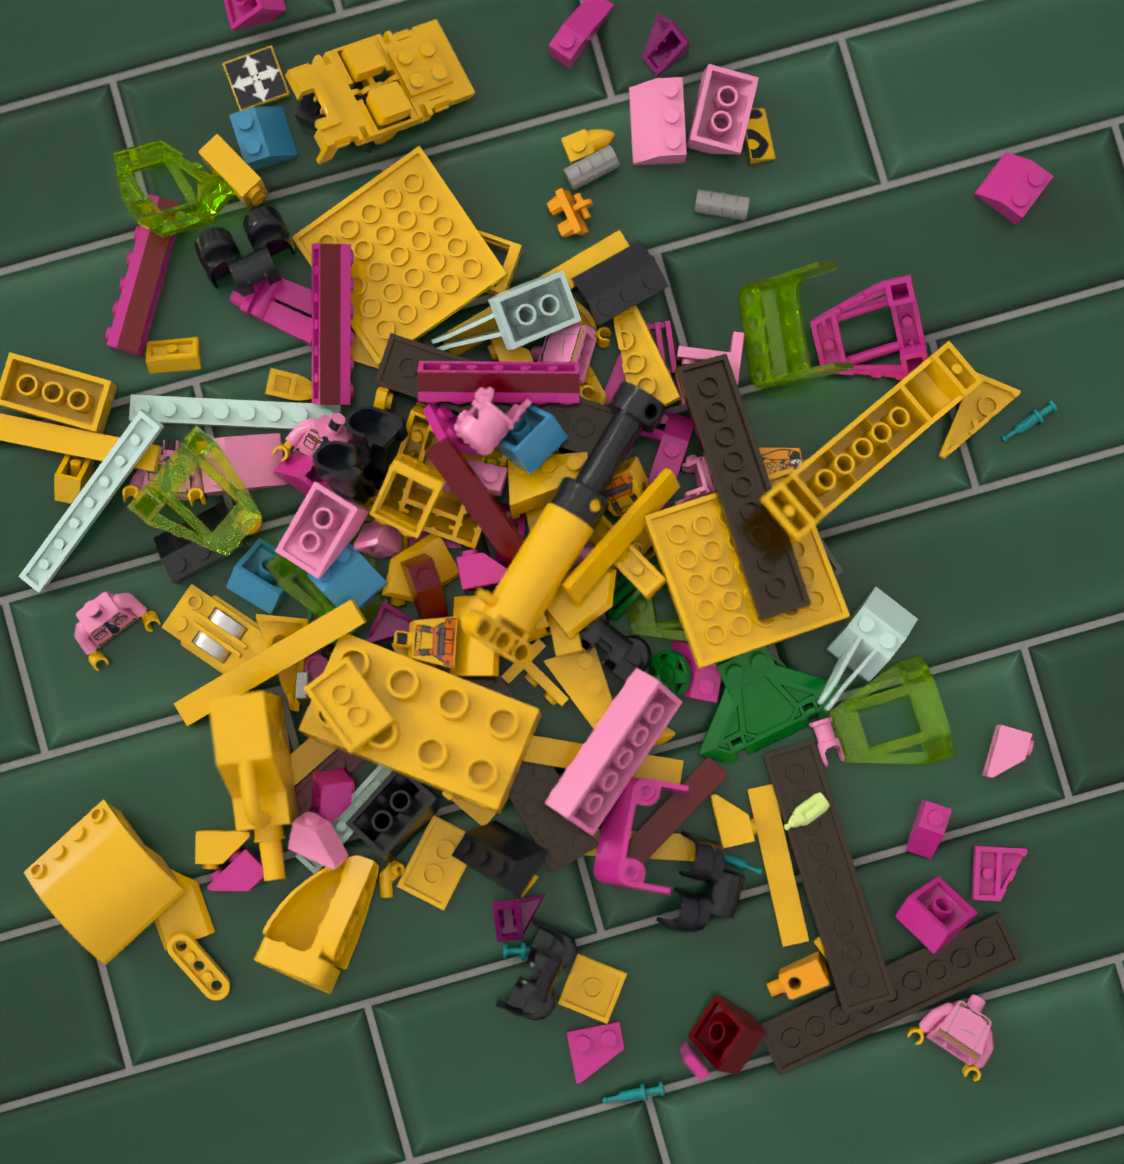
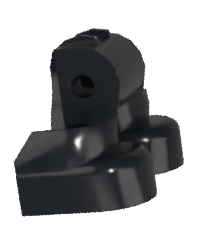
M271 206L255 208L244 218V231L254 251L241 256L232 234L224 228H211L202 232L197 237L194 244L195 250L213 288L217 289L219 287L216 283L217 280L232 274L241 295L244 297L251 293H256L253 287L255 283L267 279L269 285L272 286L274 283L282 280L272 256L287 249H290L293 255L296 254L297 249L280 212Z
M373 406L357 408L345 419L346 430L351 442L361 447L359 457L354 445L338 440L322 444L313 454V463L318 476L328 482L335 493L347 499L353 498L364 504L376 495L374 483L383 485L388 472V447L395 440L403 442L409 435L404 417Z
M605 612L579 632L581 644L588 652L592 650L595 644L606 650L608 655L602 663L626 682L636 668L643 672L646 670L651 661V649L643 638L635 635L625 636L609 623L608 613Z
M682 831V836L695 843L696 856L689 872L679 870L678 874L694 880L707 881L704 893H693L690 890L674 887V891L681 898V909L678 919L674 921L657 917L656 921L671 930L684 933L698 932L707 925L710 913L726 918H734L736 908H740L738 901L741 891L746 888L743 886L745 876L738 872L723 869L725 852L718 842L704 836Z
M533 917L532 923L539 930L530 948L526 963L535 967V971L531 975L530 980L519 976L508 1002L506 1003L498 999L496 1006L516 1016L536 1021L546 1018L554 1010L556 1003L555 990L553 989L560 970L571 966L576 959L577 945L573 936L567 931Z

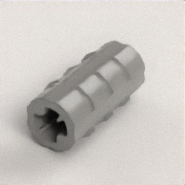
M609 145L578 162H574V164L563 169L572 189L576 190L620 167V163L614 150Z
M698 189L694 212L719 216V218L726 217L732 220L746 221L750 198Z

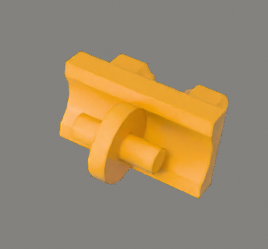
M563 188L555 191L557 196L547 202V206L553 216H557L562 212H565L567 220L557 225L561 236L567 238L576 234L583 236L589 233L584 220L591 217L588 209L593 206L592 199L583 200L580 193L572 196L570 190L564 191Z

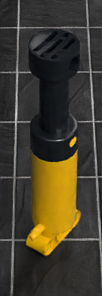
M621 382L607 405L614 413L608 426L576 478L573 479L565 476L493 594L481 588L476 590V596L486 603L483 611L470 610L465 613L461 620L462 629L467 634L500 656L518 665H525L531 660L533 648L527 642V639L609 506V502L602 495L641 431L653 433L667 410L660 400L634 384Z

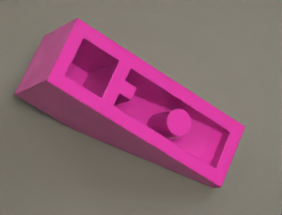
M584 0L550 42L549 55L571 69L614 5L607 0Z

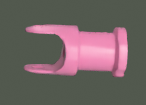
M832 716L809 723L810 728L814 729L818 741L816 747L825 767H828L825 752L830 747H834L837 750L840 760L844 762L840 740L835 737L831 725L833 721Z

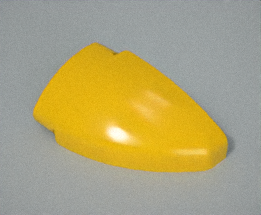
M355 855L348 857L335 870L325 867L306 879L285 898L270 917L263 929L265 937L254 961L331 994L341 972L339 969L346 970L357 945L373 896L379 865L373 860Z

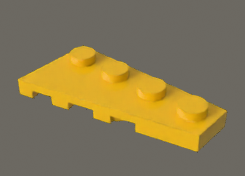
M635 305L613 317L626 382L634 384L652 394L666 407L682 399L638 306Z

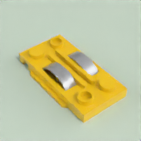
M194 584L190 585L161 627L179 639L184 648L222 674L267 649L259 625L218 596L214 595L211 597Z

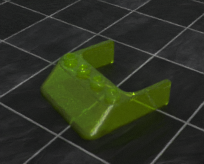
M816 262L748 284L741 289L739 293V307L750 378L755 387L769 388L803 383L853 369V363L834 362L816 368L811 367L799 296V289L804 280L838 269L837 263Z

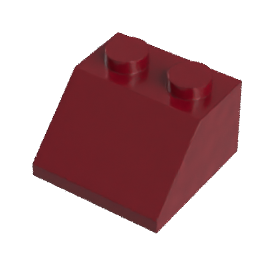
M716 994L688 1035V1038L717 1071L739 1075L767 1032L751 1014L721 995Z

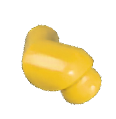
M389 862L379 872L380 898L393 897L392 883L399 876H402L405 871V867L401 862Z

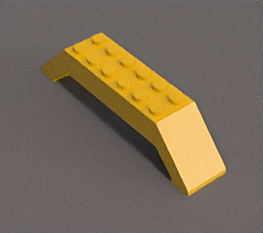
M948 341L760 500L795 541H798L907 445L978 387L983 380L952 343Z

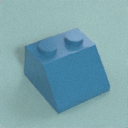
M283 106L252 107L229 115L243 160L253 171L299 157Z
M530 404L519 417L520 419L513 424L514 428L507 432L496 447L517 467L532 474L554 451L560 448L568 436L552 414Z
M259 538L234 566L226 588L271 615L284 600L302 568L275 552L276 547Z
M351 543L344 548L320 579L310 573L306 574L336 607L354 599L358 608L361 609L388 584L363 555L354 549Z

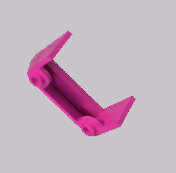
M631 778L602 821L594 864V875L598 881L607 885L666 896L672 895L671 888L645 884L646 872L643 864L638 860L626 858L636 805L651 806L655 804L660 797L661 791L689 796V786L647 778Z

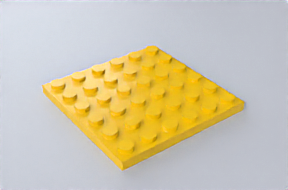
M420 146L292 236V239L311 267L312 244H351V250L354 253V263L351 266V277L354 280L351 303L354 307V315L351 319V327L378 366H380L390 333L416 341L508 276Z
M788 468L768 475L772 489L794 471V468ZM716 493L644 516L647 532L663 575L666 578L667 586L698 669L850 617L816 525L798 541H795L788 533L811 605L758 621Z

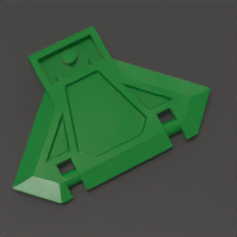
M767 646L715 663L725 689L698 755L732 764L739 760L736 753L746 749L748 755H751L808 727V718L816 714L819 720L828 717L832 707L827 711L825 706L841 687V684L837 683L825 701L819 705L817 701L822 695L828 680L775 664ZM809 702L812 703V705L803 709V705ZM738 737L741 738V740L733 744H731L730 742Z

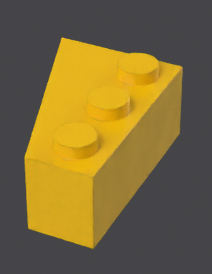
M587 452L550 455L532 474L520 469L508 459L509 499L512 520L520 517L522 513L533 509L537 511L542 509L543 505L548 504L565 476L573 479L576 478L588 458Z
M595 646L590 652L583 648V652L544 660L543 662L591 727L595 729L596 724L603 718L613 701Z

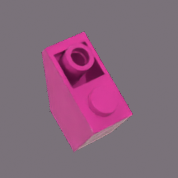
M290 452L289 458L282 461L273 472L305 496H307L315 481L328 485V482L318 476L313 463V457Z
M250 848L244 851L238 849L228 859L231 864L225 870L220 867L209 877L212 882L207 888L210 891L252 890L264 878L262 860Z

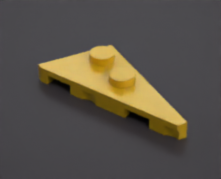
M977 373L983 382L960 401L938 457L945 459L1020 395L1021 391Z

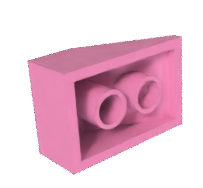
M280 433L230 436L197 441L204 493L210 497L288 485L287 482L273 473L281 463V459L284 458L282 449H278L272 455L273 449L282 444Z
M315 481L275 552L320 579L355 537L369 510L351 499L338 495L327 484Z

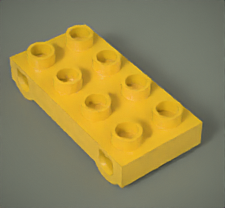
M346 633L339 637L324 672L348 656L395 720V723L364 744L352 755L444 791L483 809L501 814L542 716L540 710ZM311 700L298 730L305 736L349 753Z

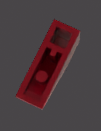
M423 553L400 562L419 619L449 617L442 584L433 558Z

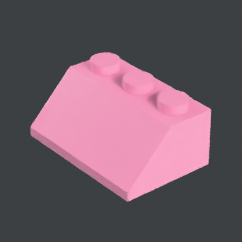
M708 64L702 74L686 147L709 154H741L759 78Z
M656 78L629 87L633 165L685 163L687 151L683 78Z

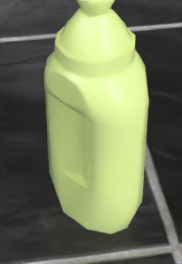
M822 793L812 795L795 808L788 824L784 825V829L789 830L791 827L795 828L810 824L825 813L830 804Z

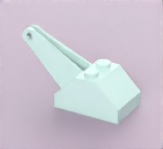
M562 270L522 283L488 299L492 313L452 332L433 338L431 342L434 344L449 339L495 317L498 329L457 339L436 348L446 350L502 336L506 349L512 350L582 320Z
M874 587L825 649L836 657L838 661L817 703L821 705L837 684L846 666L854 672L825 706L827 711L834 705L844 689L857 674L865 681L870 682L906 640L918 619L879 588Z

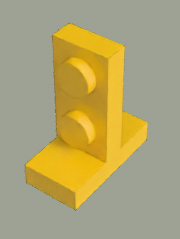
M538 639L532 645L533 656L531 660L525 665L514 663L501 677L510 684L525 670L527 674L524 677L535 688L540 685L546 691L543 696L553 706L557 703L563 706L569 698L532 662L546 648V645Z

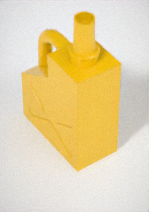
M265 691L208 699L216 764L233 800L236 831L254 830V842H259L264 881L286 878L281 839L286 838L283 825L293 824V821L298 818V807L290 758L291 753L284 699L282 696Z

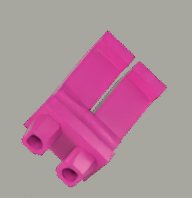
M281 277L282 280L274 283L272 286L269 285L267 279L253 284L256 293H251L244 297L239 289L235 288L229 301L237 306L243 314L249 317L252 316L312 347L311 289Z

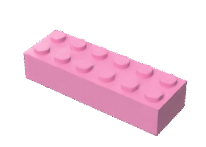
M636 668L626 680L618 696L611 702L603 718L596 724L594 731L582 745L576 758L567 767L557 786L550 792L545 804L593 836L683 702L660 681Z

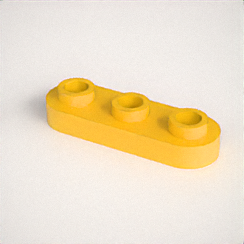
M187 932L173 934L167 945V951L172 959L207 998L211 1000L225 998L230 989L229 977L192 935ZM184 941L187 947L180 948L177 942ZM202 961L204 963V967H196L195 962ZM220 981L222 986L216 988L212 985V982Z

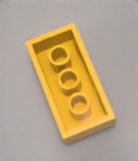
M9 352L0 381V407L72 428L103 434L118 386L106 379Z

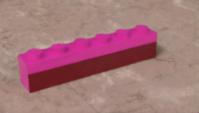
M149 194L148 201H144L142 204V222L140 226L136 227L134 232V241L136 243L134 250L130 251L127 257L126 265L129 266L127 274L120 281L119 290L122 292L119 301H116L113 306L112 316H114L112 326H108L105 334L107 346L112 350L141 358L143 356L184 211V207L180 202Z
M312 244V404L350 405V399H352L354 394L353 384L350 383V372L354 368V361L351 357V346L354 342V334L351 330V319L354 315V307L351 303V293L354 289L351 266L354 263V253L351 250V244Z
M419 361L417 370L418 402H425L427 404H437L439 402L465 404L476 399L474 395L479 388L487 389L491 387L494 389V397L490 402L491 404L493 402H505L506 404L514 405L529 399L535 405H544L546 403L572 405L573 403H580V362Z

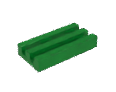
M624 575L615 582L614 595L629 581ZM631 582L613 599L612 608L606 611L616 621L643 595L637 589L616 611L613 609L635 587Z

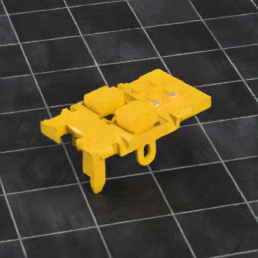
M437 19L412 27L411 30L405 29L394 34L389 30L384 33L383 37L381 34H377L327 51L323 57L320 54L316 55L312 64L306 63L289 69L285 75L297 100H301L303 96L314 92V102L319 101L321 105L320 113H325L326 117L315 122V127L318 130L314 138L321 150L316 158L318 165L331 160L339 148L350 145V142L354 141L356 146L374 141L375 144L385 143L392 139L398 131L426 122L432 117L433 113L446 110L449 106L471 99L475 94ZM385 69L389 78L384 82L376 83L373 77L382 74ZM362 81L363 89L351 90L355 82ZM366 93L368 95L366 104H364L362 99L357 101L354 95L363 96ZM409 115L410 119L402 122L403 118Z

